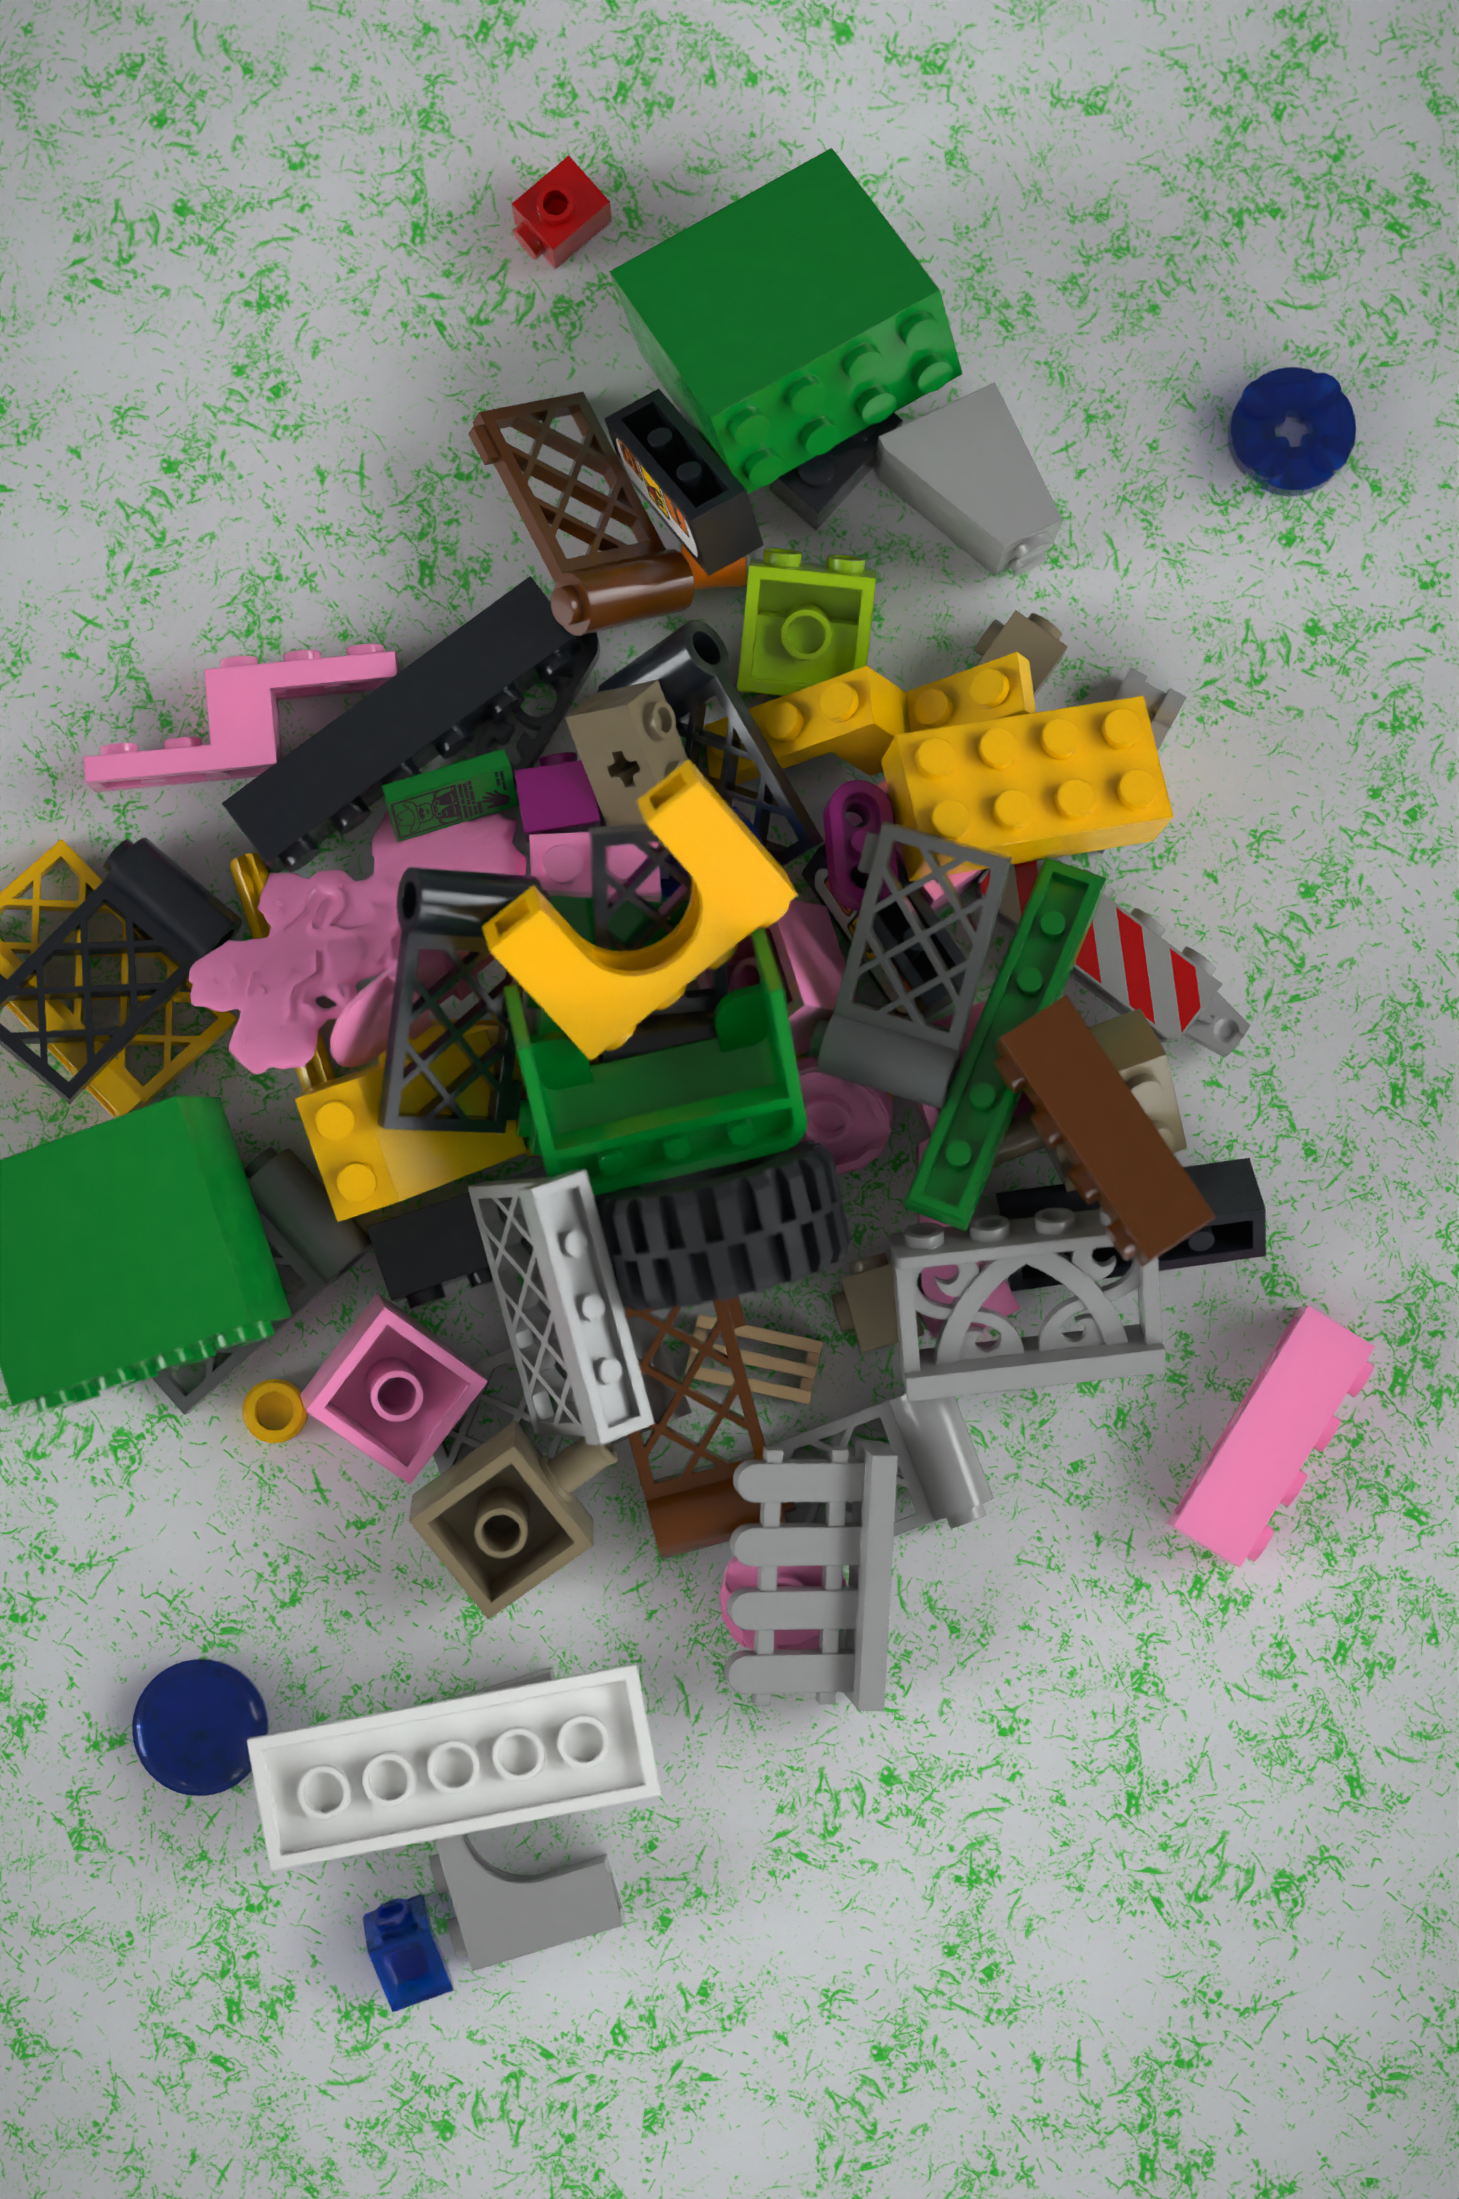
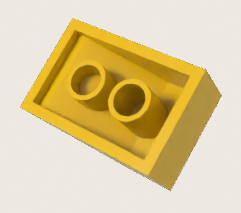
M486 1029L463 1036L478 1057L492 1046ZM454 1042L428 1067L445 1088L465 1071L471 1063ZM407 1056L405 1060V1067L411 1062ZM385 1062L305 1088L295 1098L337 1222L398 1203L527 1152L524 1138L517 1137L516 1120H507L505 1133L382 1128L377 1123ZM494 1064L488 1069L492 1075ZM421 1073L402 1089L399 1112L417 1113L437 1096ZM480 1076L454 1100L466 1115L487 1116L491 1089ZM446 1106V1107H445L441 1112H439L438 1114H452V1113H451V1111L448 1109V1107Z

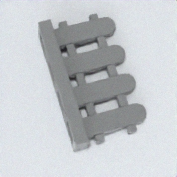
M856 1441L855 1459H848L849 1450L845 1446H829L828 1459H783V1450L780 1447H764L763 1459L746 1460L734 1472L733 1484L737 1492L747 1501L761 1502L760 1523H747L739 1526L733 1532L730 1539V1548L734 1556L746 1566L758 1567L757 1587L739 1588L731 1594L727 1602V1612L732 1621L741 1629L755 1630L754 1650H741L733 1653L725 1662L724 1676L735 1691L742 1694H751V1702L755 1706H771V1693L816 1692V1701L820 1705L835 1704L836 1692H843L858 1711H884L898 1455L882 1441ZM781 1502H826L825 1523H780ZM846 1502H853L852 1522H845ZM843 1565H849L848 1586H842ZM778 1566H823L822 1586H777ZM819 1629L818 1649L773 1650L774 1630ZM839 1629H846L845 1649H838Z

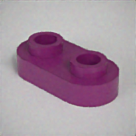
M853 780L839 786L828 800L823 812L829 887L839 903L854 911H860L865 889L855 886L850 874L859 873L865 876L867 880L869 878V873L858 870L867 832L880 833L884 822L893 823L892 806L887 795L875 784L863 780ZM853 812L858 814L862 818L864 826L854 827L849 824L845 813ZM894 843L889 865L898 880L896 846ZM885 881L880 901L889 897L892 893Z

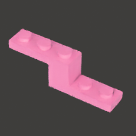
M381 644L350 646L346 649L347 656L321 658V652L317 650L291 651L283 654L284 662L258 664V658L254 656L224 658L220 660V668L204 669L211 745H202V740L198 737L167 739L163 741L164 749L139 751L138 745L134 743L104 745L100 747V755L83 757L85 782L95 792H107L258 777L283 758L278 700L375 691L401 671L399 659L395 651L384 652V646Z

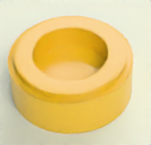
M268 1379L256 1384L246 1395L242 1408L243 1420L250 1433L257 1439L268 1443L286 1442L296 1437L305 1427L309 1416L300 1396L302 1390L294 1383L283 1379Z

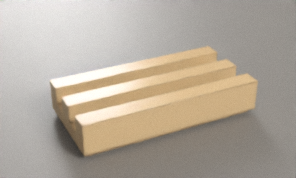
M698 1314L693 1336L704 1342L707 1331L712 1329L717 1318ZM750 1325L735 1328L734 1331L738 1337L807 1352L805 1364L740 1350L743 1364L802 1376L799 1389L748 1378L751 1392L810 1404L823 1342ZM713 1344V1348L727 1355L725 1346ZM692 1346L690 1348L685 1374L689 1369L690 1365L692 1364L697 1353L699 1352V1350L695 1349ZM703 1367L699 1368L693 1378L731 1387L734 1382L733 1374Z

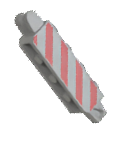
M1061 857L1050 858L1061 862ZM1045 859L1010 865L996 920L1013 933L1017 928ZM992 868L983 869L979 874L982 877L975 887L977 900L986 896ZM1106 883L1105 890L1070 976L1121 1015L1140 1008L1160 1043L1177 1041L1184 1035L1224 1058L1228 1056L1245 1036L1251 1025L1217 992L1223 984L1212 976L1216 971L1215 966L1192 948L1185 947L1180 952L1161 938L1165 929L1144 911L1135 908L1130 914L1110 898L1115 892Z

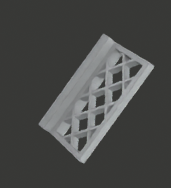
M586 1169L571 1170L554 1177L483 1181L469 1186L470 1198L535 1434L585 1436L587 1445H604L655 1424ZM497 1205L507 1215L506 1224L501 1221ZM522 1234L533 1246L532 1255L520 1243ZM514 1267L525 1279L523 1287L517 1281ZM539 1297L551 1310L549 1319L537 1305ZM531 1330L542 1342L540 1349L534 1343ZM556 1360L568 1373L566 1381L554 1367ZM548 1392L559 1404L555 1416Z

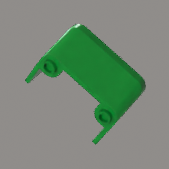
M764 928L751 932L760 984L734 990L720 1000L714 1012L717 1037L590 1066L588 1057L565 1032L555 1031L529 1037L517 985L504 987L516 1047L547 1177H554L571 1170L586 1169L594 1196L780 1153L792 1148L802 1139L807 1128V1118L784 991Z

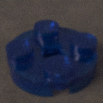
M1285 367L1272 370L1245 387L1229 419L1227 433L1229 450L1235 465L1244 475L1247 472L1254 481L1262 484V489L1280 496L1306 495L1325 486L1346 464L1356 439L1354 411L1348 398L1343 394L1340 383L1333 376L1299 367ZM1286 417H1295L1299 424H1305L1308 433L1302 435L1299 443L1300 446L1290 447L1287 437H1277L1275 428L1282 426Z

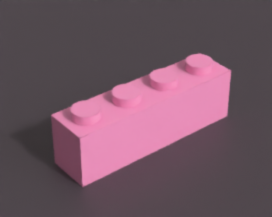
M1311 1306L1298 1307L1166 1524L1231 1565L1241 1567L1246 1558L1255 1562L1273 1535L1274 1529L1268 1526L1267 1523L1279 1503L1288 1507L1302 1489L1308 1475L1300 1469L1312 1449L1314 1448L1322 1452L1335 1435L1341 1419L1334 1416V1413L1346 1394L1356 1397L1368 1381L1374 1369V1364L1367 1361L1375 1346Z

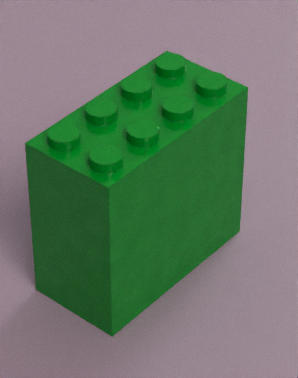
M832 148L609 271L641 355L687 422L745 487L748 494L760 487L773 483L781 475L817 455L828 452L840 442L873 424L885 420L892 413L930 392L939 390L946 383L963 374L940 289Z
M176 1095L0 1160V1370L12 1406L36 1402L39 1413L61 1406L63 1408L75 1406L100 1397L101 1391L118 1386L124 1388L159 1376L157 1371L178 1365L181 1368L215 1357L217 1354L213 1344H215L216 1350H222L235 1345L242 1347L275 1335L272 1324L292 1317L220 1097Z

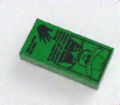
M505 749L382 786L397 842L519 805L512 769Z

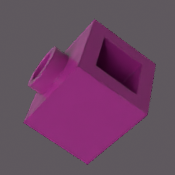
M563 752L543 756L539 759L540 767L514 771L523 830L527 843L530 842L529 835L589 832V828L601 827L599 814L602 812L583 763L577 759V753Z

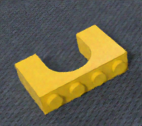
M689 759L637 800L646 824L691 875L692 890L688 908L680 923L665 938L651 946L633 951H612L595 946L583 939L534 885L482 926L490 952L590 1061L604 1050L612 1051L623 1045L631 1037L636 1025L655 1009L663 1010L673 1005L683 995L687 984L706 968L714 969L724 964L735 953L738 943L757 927H768L779 920L787 911L789 902L797 896L786 872Z

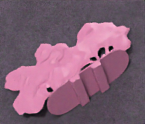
M387 811L372 838V855L375 858L374 873L367 879L354 881L344 870L318 871L310 878H302L297 873H269L257 908L265 915L266 921L271 925L269 936L267 938L249 939L246 941L228 940L222 946L194 962L189 970L188 979L193 984L190 993L191 1003L195 1007L202 1006L220 1012L238 1009L241 1012L228 1050L254 1075L262 1074L269 1067L283 1070L292 1067H304L314 1056L318 1030L328 1019H337L330 1038L331 1055L340 1066L349 1068L368 1063L387 1049L402 931L397 917L396 906L399 882L403 873L408 868L415 867L525 875L527 858L517 851L511 842L518 821L507 819L501 813H493L397 842L389 812ZM419 949L416 977L428 990L454 967L441 950ZM455 951L461 960L470 953L467 951ZM490 953L471 970V973L477 980V974L495 960L496 957ZM380 975L360 993L357 992L355 986L362 979ZM462 978L436 1003L438 1005L442 1004L452 994L462 1001L473 991ZM415 991L413 996V1002H415L419 998ZM325 995L338 1005L324 1009L316 1004V998ZM429 1009L410 1024L408 1037L413 1041L432 1026Z

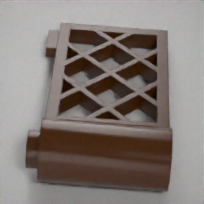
M584 392L478 413L473 421L474 426L468 434L484 465L494 464L555 582V589L551 594V609L559 624L563 625L572 635L581 636L681 612L690 607L695 590L690 565L683 554L675 549L665 548ZM572 415L583 436L581 443L550 428L552 419ZM512 427L533 438L534 441L529 454L508 444L500 429ZM542 444L574 460L568 475L537 459ZM582 465L604 476L610 488L608 496L577 480ZM530 475L561 491L556 507L534 496L528 485ZM570 496L601 512L596 528L565 512ZM610 517L630 527L638 543L627 545L604 533ZM560 529L589 544L586 554L567 559L555 537L557 530Z
M739 1296L723 1301H713L717 1321L704 1342L672 1325L682 1306L672 1307L665 1319L651 1313L656 1311L653 1308L642 1311L632 1310L630 1307L624 1309L626 1318L638 1316L659 1328L642 1359L637 1357L641 1375L645 1372L676 1390L660 1419L656 1420L653 1418L655 1424L647 1426L653 1429L645 1444L641 1430L628 1434L661 1559L728 1542L733 1532L739 1526L747 1523H760L761 1502L745 1500L737 1492L733 1484V1475L736 1468L746 1460L763 1459V1449L766 1447L734 1331L735 1328L746 1326ZM720 1332L727 1355L712 1347ZM666 1333L699 1350L682 1381L649 1364ZM707 1355L732 1370L734 1382L721 1404L689 1386ZM737 1394L744 1417L729 1409ZM684 1395L716 1412L698 1443L666 1426ZM725 1417L748 1430L754 1453L727 1460L706 1447ZM661 1434L693 1452L681 1473L654 1480L648 1456ZM700 1457L714 1463L694 1469ZM781 1502L780 1523H787L784 1513L797 1510L795 1502Z

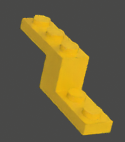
M1018 652L906 692L869 666H864L748 709L782 769L833 752L868 776L883 772L881 759L896 734L1036 713L1030 663L1028 659ZM725 717L704 725V729L726 737L729 719ZM706 745L709 776L720 779L724 751ZM739 756L735 785L761 777L752 760Z

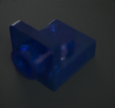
M424 1895L387 1901L375 1911L363 1916L367 1952L392 2013L454 1991L452 1976L431 1926L429 1909Z

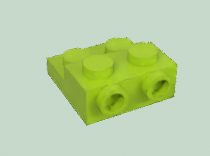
M765 548L763 559L751 558L748 572L737 691L785 696L867 666L876 570L864 569V558L845 554L827 555L826 565L801 563L802 552L786 548Z

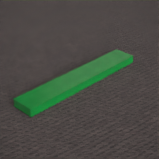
M1045 857L905 1197L904 1209L961 1230H967L1023 1092L1021 1090L1014 1094L997 1071L994 1060L1001 1056L996 1050V1045L1001 1036L1061 998L1105 890V877Z

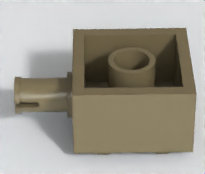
M1139 1008L1088 1027L1171 1151L1175 1153L1186 1149L1187 1144L1167 1054L1142 1010ZM1033 1103L1030 1104V1112L1011 1119L992 1168L998 1167V1164L1045 1148L1066 1191L1075 1190L1076 1188L1067 1173L1075 1166L1061 1145L1051 1149L1042 1139L1030 1117L1038 1111Z
M514 1421L412 1495L409 1522L489 1620L593 1546V1517L577 1499L574 1490L610 1464L616 1463L619 1457L611 1442L604 1445H587L585 1436H582L551 1459L546 1455L543 1456L520 1425Z

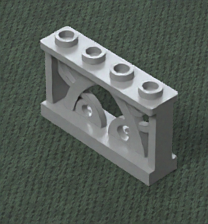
M1102 1207L1099 1210L1073 1212L1066 1208H1048L1037 1212L1035 1217L1010 1220L999 1215H985L971 1220L966 1231L953 1226L943 1227L937 1223L923 1222L908 1226L904 1232L891 1233L889 1238L900 1350V1374L907 1401L914 1402L1167 1373L1166 1354L1162 1337L1158 1258L1142 1267L1136 1257L1133 1256V1263L1122 1278L1101 1287L1097 1281L1106 1278L1113 1271L1116 1264L1115 1255L1104 1262L1095 1261L1092 1258L1095 1248L1114 1246L1105 1231V1226L1112 1223ZM1071 1251V1257L1067 1256L1063 1252ZM984 1261L979 1267L977 1266L976 1262ZM1027 1264L1054 1277L1076 1296L1062 1301L1049 1312L1041 1325L1038 1336L1020 1338L1015 1326L1004 1315L981 1306L1000 1283ZM957 1265V1273L953 1278L944 1280L934 1275L939 1289L945 1294L955 1297L951 1304L930 1300L917 1288V1278L923 1268ZM1138 1287L1140 1324L1123 1326L1111 1301L1127 1295ZM1089 1310L1090 1313L1074 1317L1076 1323L1084 1325V1330L1060 1332V1326L1067 1318L1080 1311ZM916 1311L932 1318L944 1319L934 1348L919 1349ZM971 1322L985 1324L997 1329L1000 1332L998 1340L975 1343L977 1337L983 1334L984 1330L981 1327L970 1326Z

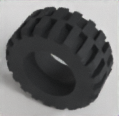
M814 1141L799 1142L792 1148L780 1153L594 1195L596 1209L624 1309L630 1307L632 1310L642 1311L648 1308L664 1310L676 1306L689 1307L715 1300L723 1301L737 1298L739 1295L751 1292L757 1293L772 1289L774 1286L783 1283H792L803 1279L808 1274L819 1273L829 1268L830 1264L838 1263L846 1255L851 1241L833 1156L819 1142L815 1143Z

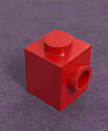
M569 155L512 203L514 222L516 224V227L512 230L514 237L533 259L537 260L543 255L555 270L612 222L610 201Z

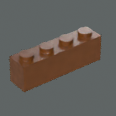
M1067 995L999 1038L996 1050L1001 1057L994 1060L997 1071L1014 1094L1021 1090H1024L1038 1111L1030 1116L1036 1130L1051 1149L1061 1145L1075 1166L1067 1172L1070 1180L1087 1204L1090 1205L1097 1200L1112 1221V1223L1105 1226V1231L1125 1260L1135 1256L1140 1265L1144 1267L1216 1218Z

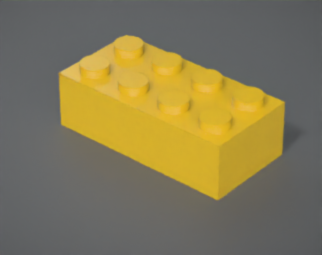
M1144 696L896 734L881 759L896 824L1013 857L1011 865L1043 860L1045 857L1055 858L1152 842L1174 818ZM900 842L909 882L919 880L932 872L919 847ZM935 852L942 866L956 859ZM965 861L946 872V874L952 875L989 868Z

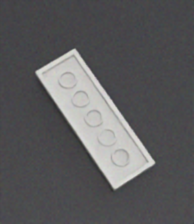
M637 1663L247 1739L270 1871L661 1796Z

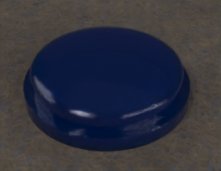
M213 1659L186 1660L159 1673L146 1686L138 1699L132 1722L135 1750L147 1772L164 1787L180 1794L191 1796L217 1794L240 1783L252 1772L247 1739L266 1735L269 1732L267 1708L256 1685L239 1669L225 1662Z

